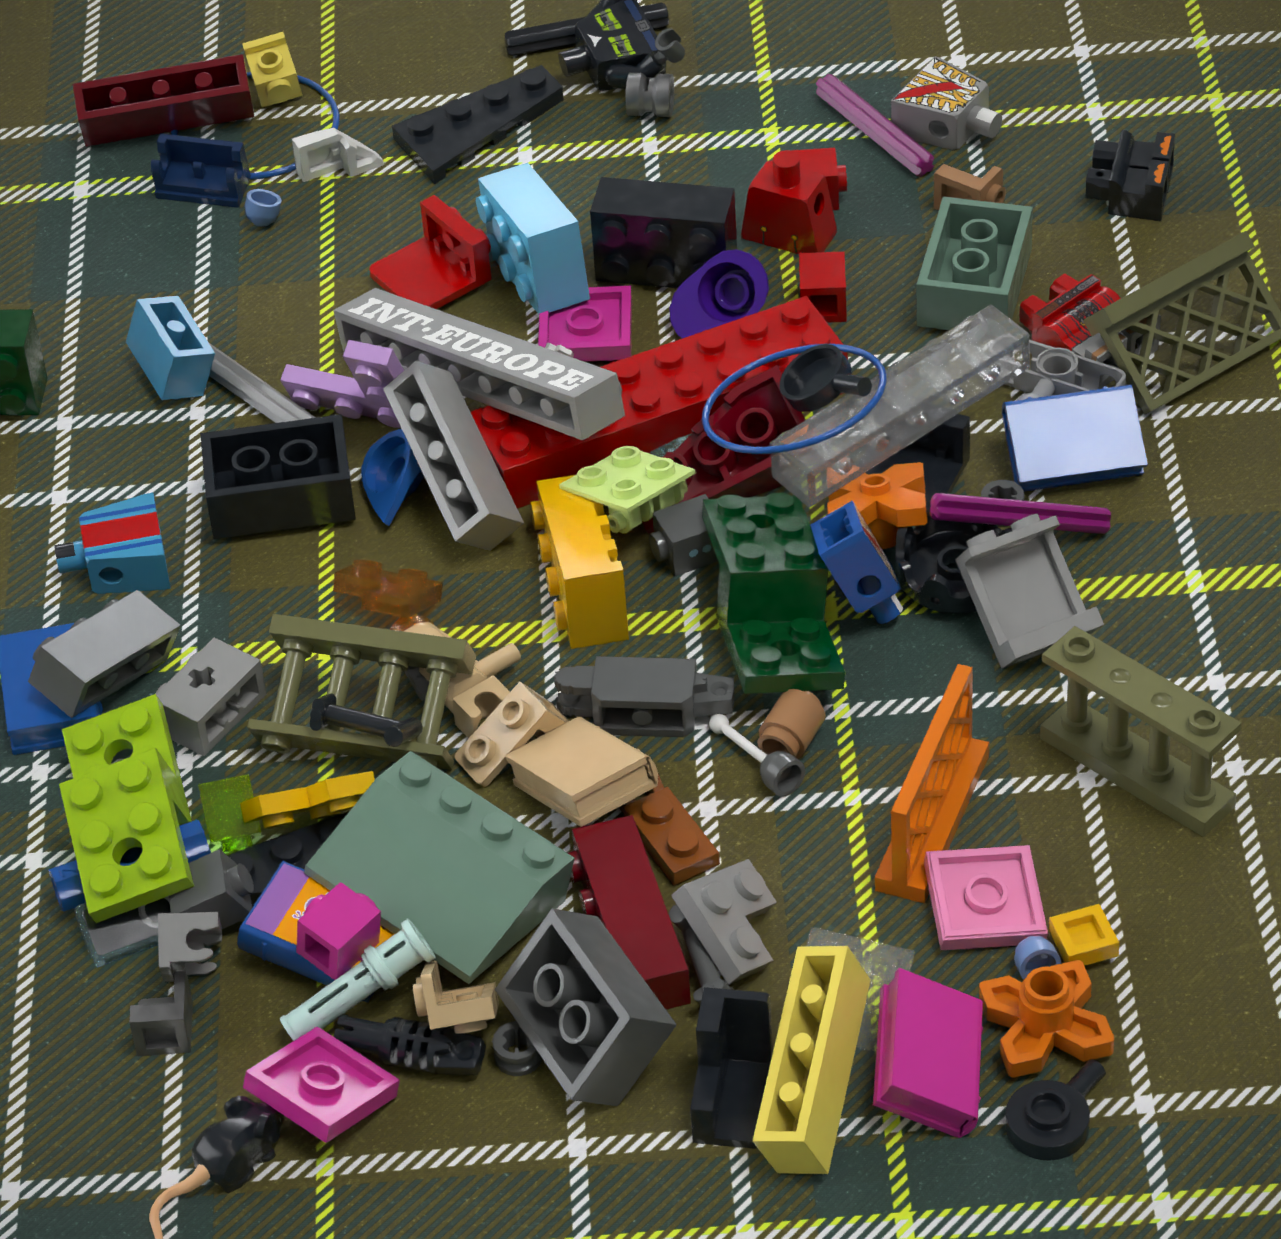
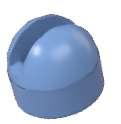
M250 190L246 196L245 215L256 226H268L275 222L279 215L282 200L279 195L269 190Z
M1029 936L1022 940L1015 949V965L1023 979L1036 968L1061 964L1060 956L1054 945L1042 936Z

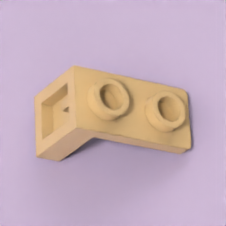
M519 681L455 753L454 757L476 783L482 787H487L508 764L505 758L506 754L525 745L533 735L538 738L569 721L550 701Z

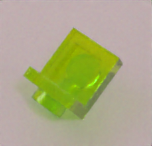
M249 774L198 784L210 845L221 844L224 853L253 846L252 837L261 836L262 833L260 822L258 820L244 823L240 806L241 802L254 798Z

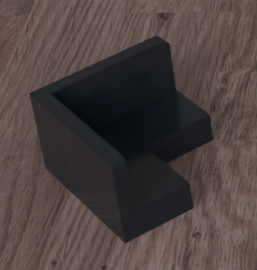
M704 987L696 1027L698 1070L690 1107L693 1143L756 1149L757 1146L753 1142V1137L773 1054L770 995L765 992Z

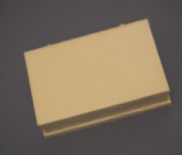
M576 717L505 755L506 761L512 766L515 775L513 782L516 787L580 827L655 788L658 784V771L650 756L582 717Z

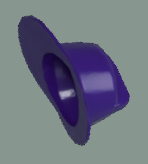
M738 249L722 251L686 279L674 293L669 307L670 322L677 335L685 338L758 313L765 304L769 291L768 276L761 262L752 254Z

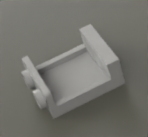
M1038 514L1027 516L1010 525L1012 532L998 537L994 530L979 534L966 541L969 548L955 559L1001 669L1043 654L1074 626L1091 635L1104 625L1097 606L1086 610L1053 533V530L1060 525L1056 515L1044 520H1040Z

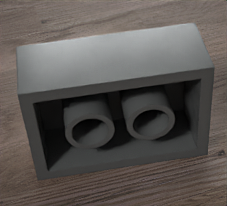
M552 908L495 988L499 997L567 1095L574 1101L618 1106L677 1026L597 916Z

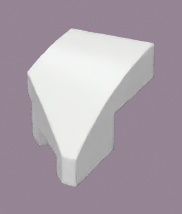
M335 128L312 132L292 139L296 171L303 182L342 168L350 177L384 165L383 159L377 152Z

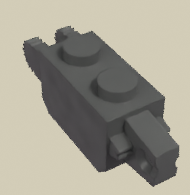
M596 656L595 666H564L562 669L559 668V671L555 672L556 675H554L555 688H557L558 692L561 691V693H558V697H556L557 709L564 713V716L593 717L594 725L599 726L611 735L685 737L695 730L696 716L732 714L734 708V678L697 673L696 659Z

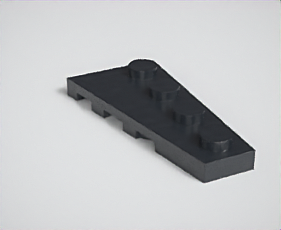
M540 65L392 125L393 139L426 176L436 184L446 177L445 170L457 163L462 167L475 159L474 151L489 142L495 146L507 138L506 131L514 125L525 126L564 100L563 86Z

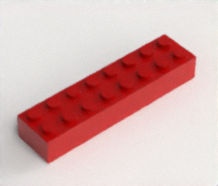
M804 296L601 366V368L617 373L622 387L621 396L625 416L584 440L489 405L473 410L471 414L518 509L530 505L532 501L539 500L537 481L577 475L580 469L598 463L610 456L617 448L634 446L639 448L640 451L661 458L667 452H673L693 433L691 429L702 419L703 408L712 392L725 379L744 366L773 353L795 347L814 344H844L809 298ZM842 352V354L848 360V353ZM799 354L769 362L738 378L718 396L712 405L709 417L725 402L723 398L735 386L778 365L783 374L786 367Z

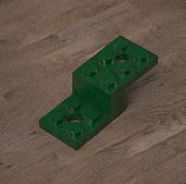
M772 493L766 497L743 498L738 495H723L718 499H703L702 518L720 564L716 617L744 694L786 692L789 689L801 691L844 689L845 670L824 621L829 569L819 555L810 522L799 496Z

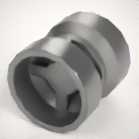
M630 72L626 83L627 115L641 116L645 112H654L657 117L672 116L674 106L673 74H658L655 78H649L643 73Z

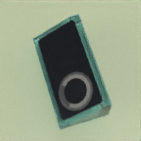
M169 896L98 923L89 915L86 903L78 905L74 911L79 932L95 967L98 968L158 946V914L171 913Z

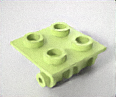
M624 446L615 449L610 456L598 463L580 469L577 475L559 484V487L567 492L608 506L609 515L607 518L610 530L614 533H627L641 524L642 521L650 520L653 517V512L682 501L684 493L688 489L685 479L696 473L695 469L675 463L672 459L661 458L640 451L639 448L634 446Z

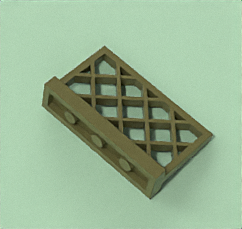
M1247 231L1242 232L1083 320L1091 336L1100 333L1118 368L1125 372L1127 384L1132 385L1134 397L1144 415L1281 339V311L1248 253L1255 246ZM1239 267L1248 284L1245 296L1226 289L1230 271ZM1218 278L1217 286L1210 283ZM1195 290H1200L1214 296L1210 316L1191 309ZM1183 297L1181 305L1174 303ZM1224 300L1243 306L1239 326L1220 320ZM1164 309L1179 315L1175 335L1156 329L1159 310ZM1253 310L1265 314L1274 331L1273 333L1263 336L1249 330ZM1147 317L1146 325L1139 323L1140 320ZM1189 319L1208 326L1204 346L1185 339ZM1124 329H1129L1143 334L1140 354L1137 355L1127 351L1117 333ZM1218 330L1237 336L1233 355L1229 356L1214 350ZM1153 338L1173 345L1168 366L1149 359ZM1247 340L1253 342V344L1245 348ZM1182 349L1202 356L1198 375L1194 376L1178 370ZM1211 360L1219 362L1214 366L1210 367ZM1147 369L1166 376L1163 393L1153 399L1144 383ZM1176 380L1183 382L1180 385L1174 387Z

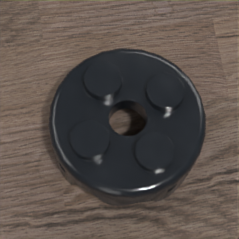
M930 509L927 511V524L919 525L914 529L912 526L898 527L895 551L896 576L904 592L921 606L939 613L953 614L977 611L960 570L951 569L947 565L956 563L955 559L969 548L966 543L969 539L994 530L998 537L1012 532V528L1009 527L1002 530L996 525L934 520L930 516Z

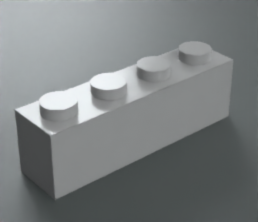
M419 361L412 363L384 387L383 390L455 542L491 551L523 525L524 522L452 373Z

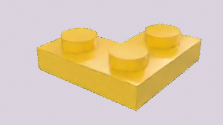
M369 771L325 779L307 787L259 795L240 803L244 823L262 820L264 829L294 823L293 814L309 811L311 820L339 815L341 811L353 808L360 797L375 781L374 773Z

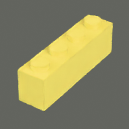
M848 946L797 947L753 1137L754 1144L777 1173H829L871 981Z

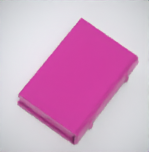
M898 968L895 971V978L888 985L883 984L880 988L873 1105L954 1137L960 1138L969 1134L978 1122V1109L981 1100L979 1084L981 1036L984 1029L982 1027L983 1001L910 971Z

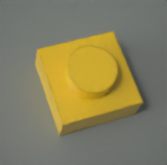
M1100 904L1049 917V932L1065 963L1080 960L1085 966L1119 956V941Z

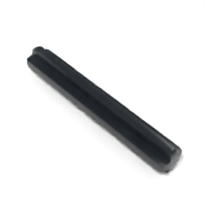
M660 2L640 6L653 29L664 28L669 25V13L665 3ZM585 17L507 31L504 34L507 53L510 56L574 45L576 44L575 25Z

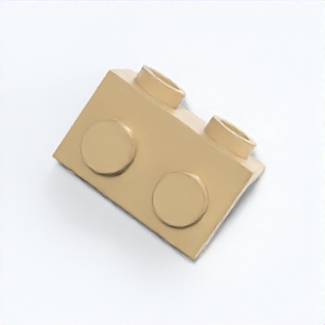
M437 961L426 962L421 977H416V984L413 985L418 1017L428 1016L430 1030L453 1025L455 1033H468L487 1028L486 1021L496 1017L499 1005L498 995L495 991L496 983L442 991Z

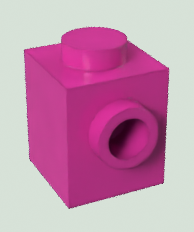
M340 882L325 896L321 894L315 897L306 908L304 915L297 921L296 952L336 980L362 959L361 955L364 953L365 948L370 945L375 947L379 943L381 911L368 896L362 893H355Z

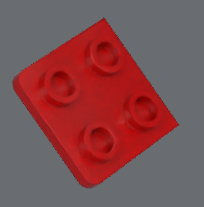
M433 195L420 202L424 237L373 263L369 270L370 277L387 292L438 309L492 280L489 259L491 244L481 229L474 228L462 218L456 208L449 207L436 195Z

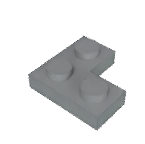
M749 859L686 883L671 895L728 985L762 971L774 961L763 945L760 936L748 920L766 913L777 902L767 888L764 879L756 871Z

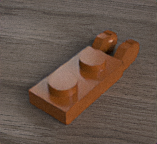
M659 774L657 786L645 792L647 796L637 801L634 798L619 807L624 817L633 815L645 849L673 885L720 864L718 850L669 787L664 788Z

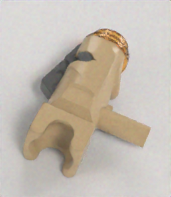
M416 613L403 615L390 628V630L452 638L437 628L429 618L419 616ZM513 643L502 647L479 661L475 660L472 675L457 673L455 678H450L445 706L454 714L455 725L468 738L477 730L480 720L488 717L510 693L494 675L521 660L520 652ZM408 666V670L404 672L419 699L425 700L431 674L426 671L427 668Z

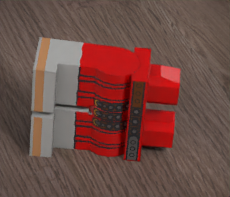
M1064 273L1055 279L1050 286L1049 300L1051 301L1046 303L1039 297L1031 295L1021 302L1019 321L1032 331V341L1054 348L1068 349L1076 355L1118 368L1100 333L1091 336L1083 321L1099 310L1121 299L1112 289L1101 287L1100 279L1090 274L1081 281H1077ZM1158 314L1156 329L1160 330L1161 315ZM1147 317L1140 320L1139 323L1146 325ZM1124 329L1117 333L1127 351L1137 355L1140 354L1143 334L1129 329ZM1153 338L1150 355L1158 350L1159 340ZM1135 342L1139 344L1137 349H1135ZM1108 374L1101 375L1099 389L1115 379Z

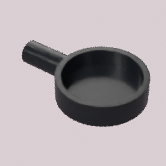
M821 344L805 350L790 362L781 376L780 391L795 410L810 412L828 405L841 393L865 397L870 393L872 383L867 377L851 375V364L839 348L831 344Z
M1090 1059L1067 1084L1053 1080H1041L1031 1082L1019 1088L1011 1096L1006 1107V1133L1012 1145L1026 1156L1038 1160H1059L1076 1153L1085 1144L1089 1135L1090 1110L1084 1097L1106 1075L1104 1067L1098 1061Z

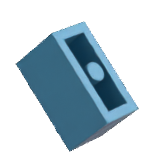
M169 296L137 299L126 344L161 400L203 396L215 352L180 297Z

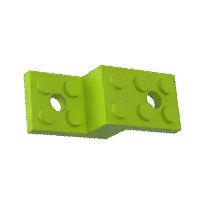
M156 694L62 729L73 779L60 783L59 787L86 905L91 918L98 923L194 887L179 826L192 820L163 703ZM124 749L133 750L131 757L111 764L113 757L119 751ZM133 847L142 848V853L135 863L128 866L120 865L121 857L127 850Z

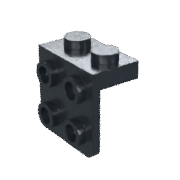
M882 395L878 404L873 408L874 442L858 470L868 475L881 474L896 464L923 463L926 508L928 511L931 507L930 500L934 494H950L970 459V417Z

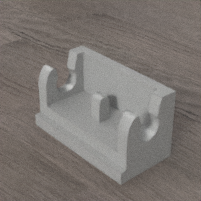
M218 912L158 914L159 969L164 982H174L175 971H186L187 976H203L217 969L216 963L207 961L203 964H198L196 962L206 961L213 956V951L204 948V945L210 946L222 942V926Z

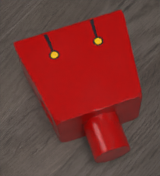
M790 150L780 151L773 156V160L767 161L748 188L741 238L796 254L824 252L837 233L826 178L821 173L800 168V157L796 152Z

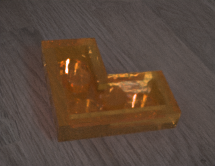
M354 560L352 565L335 572L333 591L363 597L361 609L409 618L441 601L443 582L427 579L428 573L422 570L400 569L399 573L382 570V564L376 561Z

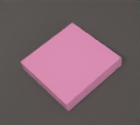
M1030 845L926 852L924 866L941 950L1017 946L1029 936H1042L1047 939L1048 930Z

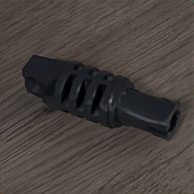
M341 1015L337 1024L339 1027L344 1028L343 1030L335 1029L334 1033L336 1039L353 1050L378 1055L379 1059L386 1065L415 1069L422 1072L426 1071L433 1074L479 1075L486 1052V1044L482 1038L468 1033H455V1030L450 1027L430 1030L429 1023L405 1020L399 1017H393L386 1020L385 1023Z

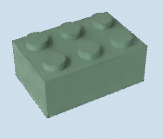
M952 197L942 198L916 284L917 326L1002 337L1009 334L1032 250L1033 207Z

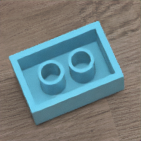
M525 163L478 178L481 196L476 197V207L483 223H486V236L491 244L489 259L491 262L496 261L498 263L501 273L507 282L512 281L515 284L520 299L523 302L528 301L538 314L545 311H556L589 300L590 295L578 220L530 164Z

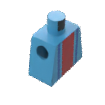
M153 492L82 513L79 517L82 540L54 545L59 573L88 569L92 591L97 594L171 589Z

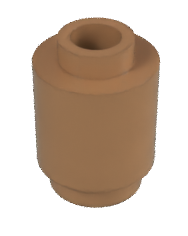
M789 689L783 692L759 728V739L757 742L759 749L767 755L776 751H785L797 759L800 758L826 718L824 708L819 699L809 691Z

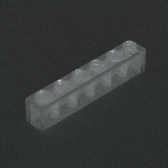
M992 304L975 315L965 318L959 325L938 338L930 340L925 346L903 360L893 363L885 370L887 383L881 399L872 411L846 431L815 445L793 451L770 454L772 477L806 506L812 507L1029 369V333ZM879 375L870 380L872 388L867 396L862 397L852 394L843 396L828 407L821 408L812 417L796 427L780 434L775 440L770 442V446L785 445L810 439L845 423L859 413L873 398L878 389Z

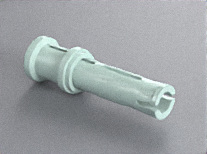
M408 918L401 923L402 929L378 947L375 948L370 945L365 948L364 953L361 955L363 961L322 988L286 1016L283 1015L280 1018L283 1027L293 1041L317 1026L321 1029L325 1028L382 987L384 990L388 988L393 989L398 985V978L423 960L431 962L436 958L429 944Z

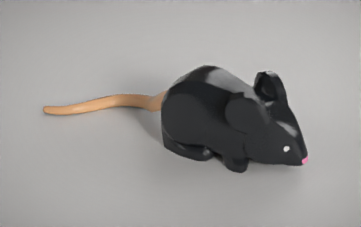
M236 1096L228 1100L224 1105V1112L228 1119L207 1127L200 1133L193 1145L192 1157L196 1168L195 1171L185 1180L166 1189L157 1197L149 1213V1222L154 1238L163 1239L159 1213L163 1205L171 1198L192 1192L208 1179L218 1184L226 1193H231L241 1188L253 1177L255 1172L252 1165L257 1161L264 1163L272 1160L276 1156L272 1146L280 1137L281 1126L285 1116L268 1104L254 1102L246 1096Z

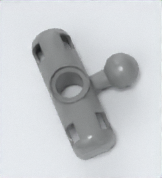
M1017 335L1003 336L989 353L991 377L999 384H1005L1026 392L1017 400H1024L1027 397L1038 398L1096 390L1100 387L1101 375L1108 374L1115 379V387L1126 385V374L1119 368L1076 355L1068 349L1054 348ZM1018 347H1024L1032 354L1030 370L1015 365Z

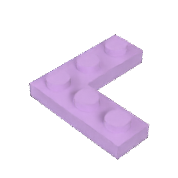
M348 340L343 358L354 378L286 364L280 381L291 397V400L300 407L315 410L318 406L330 408L348 418L358 419L363 415L377 418L381 423L390 427L401 428L383 390L384 387L404 371L393 349Z

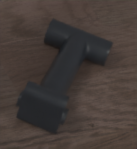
M332 693L315 699L310 713V727L314 731L329 725H335L383 737L385 742L391 747H397L419 736L423 730L421 721L415 717L400 721L336 705V696Z

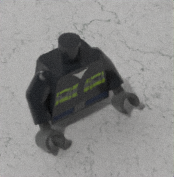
M600 0L589 14L575 25L576 47L559 52L558 58L562 72L566 77L587 71L598 90L608 91L626 89L627 77L630 72L643 73L649 78H655L658 74H666V61L668 60L672 63L681 61L684 58L685 49L680 44L681 37L673 29H665L657 36L637 0Z

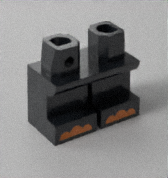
M1122 130L1119 142L1096 140L1093 149L1092 168L1088 169L1086 177L1085 198L1109 201L1108 214L1162 221L1174 168L1175 134L1157 132L1155 142L1135 141L1134 136L1130 132Z

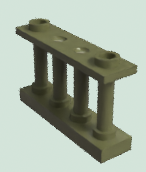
M273 614L269 634L278 646L282 648V652L286 656L271 721L249 718L247 726L257 741L261 743L260 746L262 748L277 753H289L291 747L391 762H397L408 752L412 751L437 768L453 769L454 759L445 746L436 744L450 678H455L457 673L473 674L476 654L467 640ZM312 653L330 655V658L334 660L327 694H334L336 696V705L345 707L353 666L359 664L360 659L378 662L382 670L372 714L392 718L402 671H407L408 666L427 668L426 671L431 675L421 717L423 730L417 736L416 742L407 741L397 747H391L385 742L383 737L371 734L363 735L339 731L340 727L335 725H329L318 731H314L311 727L292 725L291 722L305 659L310 658Z
M1076 626L1042 654V662L1068 676L1067 702L1041 724V740L1202 837H1205L1235 808L1236 793L1212 780L1211 775L1213 756L1241 731L1242 723ZM1088 689L1109 701L1108 717L1088 706ZM1129 713L1150 725L1149 742L1128 730ZM1170 737L1192 750L1191 767L1170 755Z

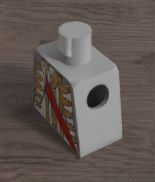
M936 56L891 100L892 123L917 142L950 150L959 149L975 132L989 138H994L1002 124L1001 113L989 109V86L987 83Z

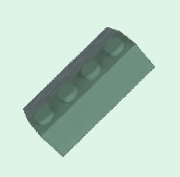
M410 751L375 779L305 865L304 873L330 891L342 882L355 893H362L368 896L381 911L380 925L394 934L402 929L401 923L408 918L429 944L436 957L434 961H437L438 964L470 984L541 923L552 908L557 909L565 902L575 858Z

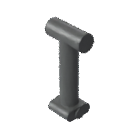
M677 904L670 909L669 917L682 931L701 988L695 991L693 997L701 1005L704 987L733 989L721 979L717 966Z

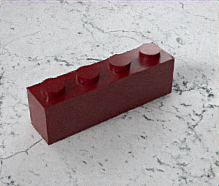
M243 54L72 84L78 122L86 147L167 133L172 130L179 131L255 117Z
M633 815L572 829L574 851L567 853L575 858L571 872L572 882L581 881L584 887L583 890H579L583 914L597 916L666 1010L691 1004L689 970Z

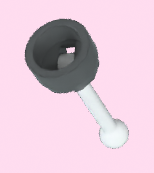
M715 714L711 717L709 727L714 733L725 734L761 763L760 775L762 781L776 795L781 797L787 796L800 786L805 776V766L800 760L785 751H776L767 755L729 726V720L725 715Z

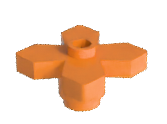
M923 463L896 464L881 474L868 475L856 468L827 472L828 514L853 500L881 549L891 548L896 545L898 527L919 526L928 523Z
M1075 960L1050 967L1036 968L1027 975L1023 982L1008 975L979 983V999L983 1001V1011L987 1021L1010 1028L1000 1040V1055L1010 1077L1015 1078L1041 1072L1054 1046L1083 1062L1111 1056L1114 1053V1035L1106 1016L1082 1009L1091 998L1092 987L1091 980L1082 961Z

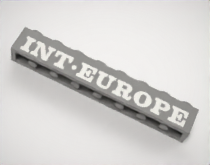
M377 288L333 310L343 351H345L348 340L391 348L394 350L404 370L415 361H419L450 371L463 396L580 440L588 438L625 416L621 396L622 387L617 373Z

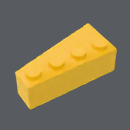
M575 475L537 481L539 500L530 502L534 529L544 530V534H538L542 563L551 562L552 567L545 568L550 597L559 595L560 601L553 602L557 630H567L571 649L629 640L624 571L621 561L617 560V547L614 539H611L610 524L607 515H604L603 504L560 489L559 484Z

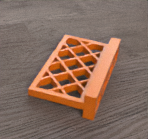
M957 664L891 810V842L875 875V891L925 904L930 893L924 866L925 854L929 851H945L949 849L989 758V742L972 738L973 667Z

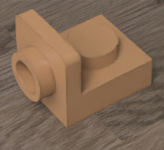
M945 164L934 173V209L939 210L943 197L1003 203L1005 200L1006 189L1003 187V169L997 166H993L982 178Z

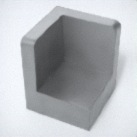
M175 971L174 997L141 999L138 1005L130 1006L129 1023L137 1056L191 1053L193 1001L186 971Z

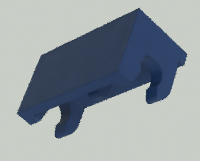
M168 134L159 135L157 150L160 160H151V173L156 188L154 193L157 199L239 208L251 177L243 143Z

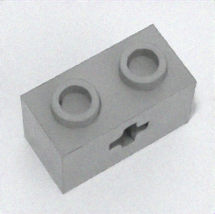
M215 637L201 651L193 654L187 664L170 681L161 685L155 693L163 703L171 740L202 756H205L267 695L261 660Z

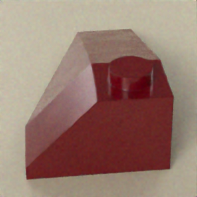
M778 365L735 386L723 398L725 402L709 417L710 427L716 435L728 442L743 446H779L815 437L803 413L795 410L780 391L782 373ZM702 419L691 429L693 433L673 452H667L662 457L672 459L675 463L695 469L696 474L685 479L688 489L684 493L683 500L679 503L706 494L708 499H718L723 495H738L743 498L753 497L787 485L827 464L818 443L793 451L772 454H748L726 449L716 444L707 436L703 429ZM653 517L648 521H642L648 534L654 532Z

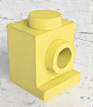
M283 32L242 44L262 108L303 96Z

